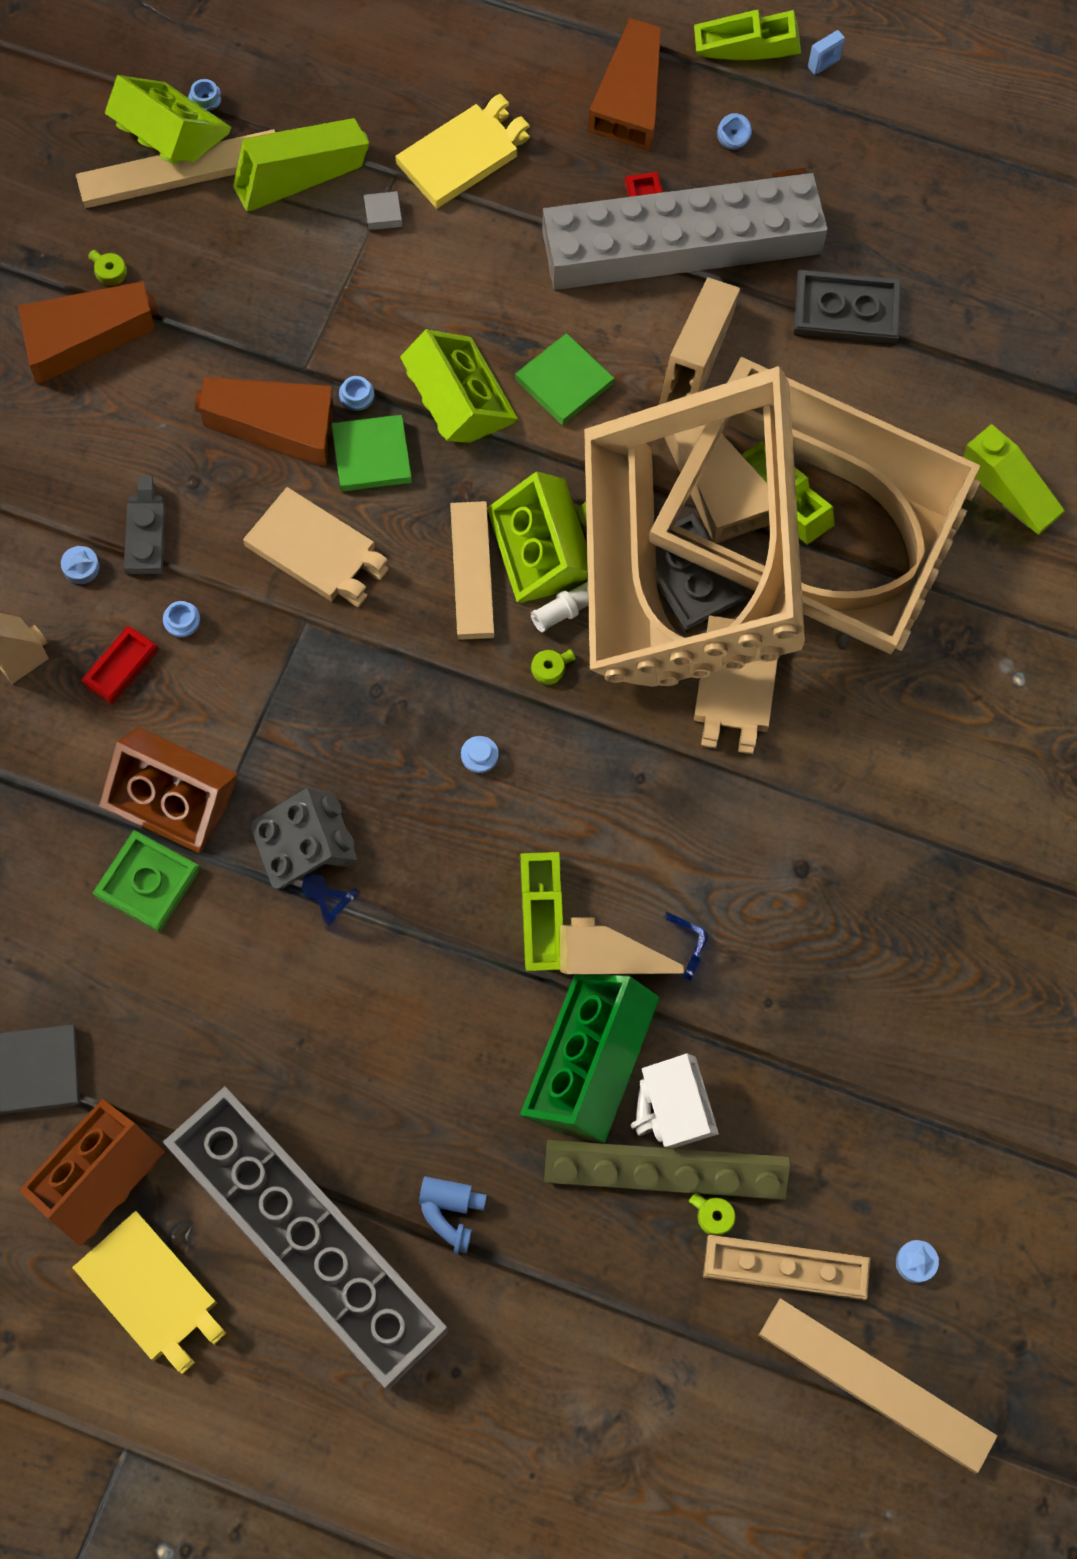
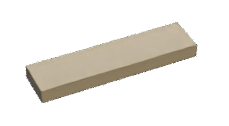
M486 501L450 503L457 640L494 638Z
M708 1235L703 1278L865 1301L868 1295L870 1258Z

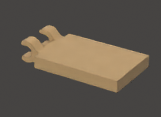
M288 487L285 488L243 539L245 547L331 602L339 594L351 604L359 607L367 598V594L363 592L366 586L360 581L353 579L357 572L362 568L374 578L381 580L389 570L385 566L388 559L378 552H372L375 549L372 540Z
M709 615L706 633L729 627L735 619ZM777 660L747 663L745 667L738 670L722 669L712 672L708 677L699 679L693 721L704 722L701 747L716 749L720 726L741 729L738 752L753 755L757 731H768Z

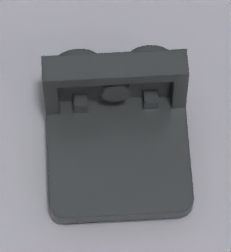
M305 788L251 823L254 839L273 888L283 889L324 864L347 867L358 860L353 848V837L346 830L341 817V805L333 793Z

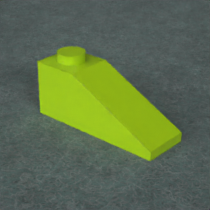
M989 425L966 445L963 458L980 465L974 479L981 481L980 485L1038 535L1063 515L1065 510L1020 448L994 425Z

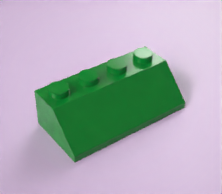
M575 974L520 1116L577 1139L605 1143L660 997L630 976Z

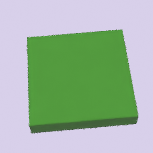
M567 333L515 373V381L562 426L614 385V377Z
M402 415L332 423L341 492L412 483Z
M133 830L92 894L94 898L160 933L201 869L198 864Z

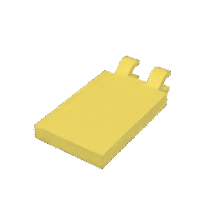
M498 94L490 100L484 110H481L475 104L397 154L396 164L433 206L438 209L516 158V146L524 144L530 138L525 131L530 128V125L520 116L514 119L508 128L505 129L501 122L509 117V113L504 109L509 106V102L501 94Z
M137 1211L133 1212L72 1267L151 1360L155 1361L164 1354L181 1374H184L195 1362L179 1343L198 1327L214 1345L227 1334L208 1312L217 1302Z

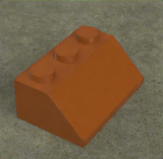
M137 727L116 743L99 806L199 854L204 849L228 807L238 773Z
M101 1099L18 1191L81 1247L88 1238H91L99 1231L102 1222L117 1206L125 1202L130 1191L142 1177L149 1174L155 1168L159 1158L165 1151L134 1122L104 1099Z

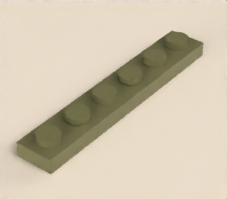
M547 1140L544 1183L684 1193L697 1192L699 1194L786 1200L790 1162L789 1157Z

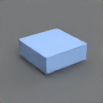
M839 30L812 45L808 69L814 75L840 61L845 37Z

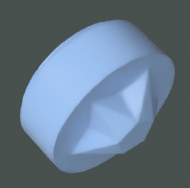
M738 113L725 116L717 128V138L720 144L729 150H738L744 147L752 134L749 120Z
M72 547L64 553L61 559V568L65 577L74 584L89 583L99 573L100 565L97 556L88 547Z
M921 1240L910 1241L902 1246L896 1255V1268L899 1274L911 1283H923L932 1278L937 1272L939 1266L938 1255L935 1249L927 1242Z

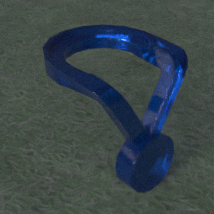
M317 874L307 876L302 883V892L305 897L310 900L318 899L326 930L350 901L355 900L361 893L357 888H353L350 892L328 889L325 879ZM324 896L342 899L329 914Z
M665 911L663 919L699 934L694 953L684 973V978L692 981L702 959L700 955L708 941V933L685 919Z

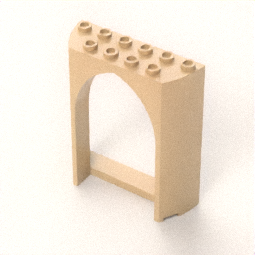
M741 357L728 382L768 369ZM787 378L790 388L794 456L857 485L876 499L889 513L900 530L909 559V572L886 585L873 589L850 592L832 591L801 583L803 614L890 655L894 649L902 651L911 633L910 629L925 603L924 599L939 573L938 569L953 543L952 539L966 515L967 510L961 508L965 499L972 501L981 481L974 478L980 465ZM763 406L705 425L649 533L650 543L752 591H756L765 569L764 565L675 525V522L725 425L765 442Z
M779 366L584 429L590 670L605 676V680L612 683L627 682L651 687L658 685L673 686L682 679L690 677L705 678L714 671L722 669L738 670L745 667L747 663L774 661L779 658V655L802 650L805 634L790 388ZM763 406L770 542L765 569L749 603L729 627L684 638L676 632L667 619L657 589L655 545L649 542V533L654 524L652 448L646 443Z

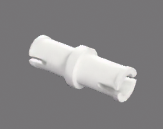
M588 581L569 592L564 590L558 593L555 600L537 610H533L531 612V619L540 632H544L565 618L571 620L578 616V611L589 605Z

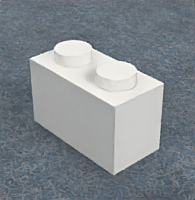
M684 1054L641 1068L644 1079L640 1080V1087L647 1103L651 1102L656 1118H653L651 1123L658 1142L663 1141L664 1147L677 1148L719 1134L695 1056Z

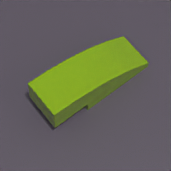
M757 9L694 25L696 53L698 56L726 60H761L801 54L799 27L794 10L761 18Z
M761 441L743 453L742 456L767 483L765 443ZM795 468L798 535L808 545L835 526L833 506L809 488L808 477Z
M559 852L520 853L525 971L560 970V925H563Z

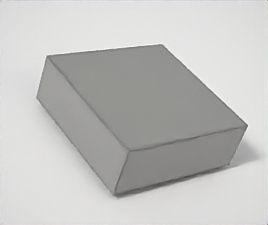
M397 191L364 195L368 231L402 227Z

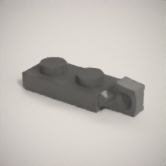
M138 476L137 496H129V503H127L124 571L126 574L163 573L166 509L162 496H155L156 484L153 483V476Z

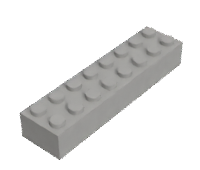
M808 173L543 208L542 235L553 290L820 255L822 254L827 235V226L814 174Z
M225 1086L163 1141L177 1160L387 1392L448 1333L446 1325Z

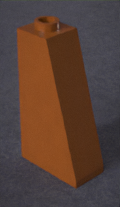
M629 18L589 109L588 132L651 151L656 117L660 27Z
M144 281L18 305L28 363L36 384L50 380L155 330L152 316L159 315L154 294L147 295Z
M213 377L203 378L202 391L197 390L195 394V411L201 413L205 427L318 466H327L334 411L332 386Z

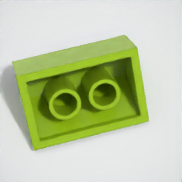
M117 75L105 110V114L116 121V126L119 129L138 136L137 141L140 144L158 150L160 152L159 156L163 160L173 164H179L180 161H197L225 138L231 130V126L166 82Z
M425 329L400 356L407 369L408 377L415 383L422 396L424 406L430 410L438 425L439 433L446 441L471 443L508 427L518 420L472 337Z
M536 471L487 507L516 602L523 603L555 595L564 590L570 591L588 579L587 543L564 478Z

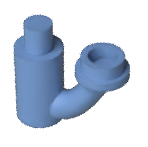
M424 1176L419 1205H421L426 1221L444 1240L454 1246L453 1254L459 1255V1252L467 1254L472 1229L464 1228V1224H459L458 1229H454L443 1217L440 1209L467 1214L468 1208L484 1211L487 1195L471 1192L472 1185Z

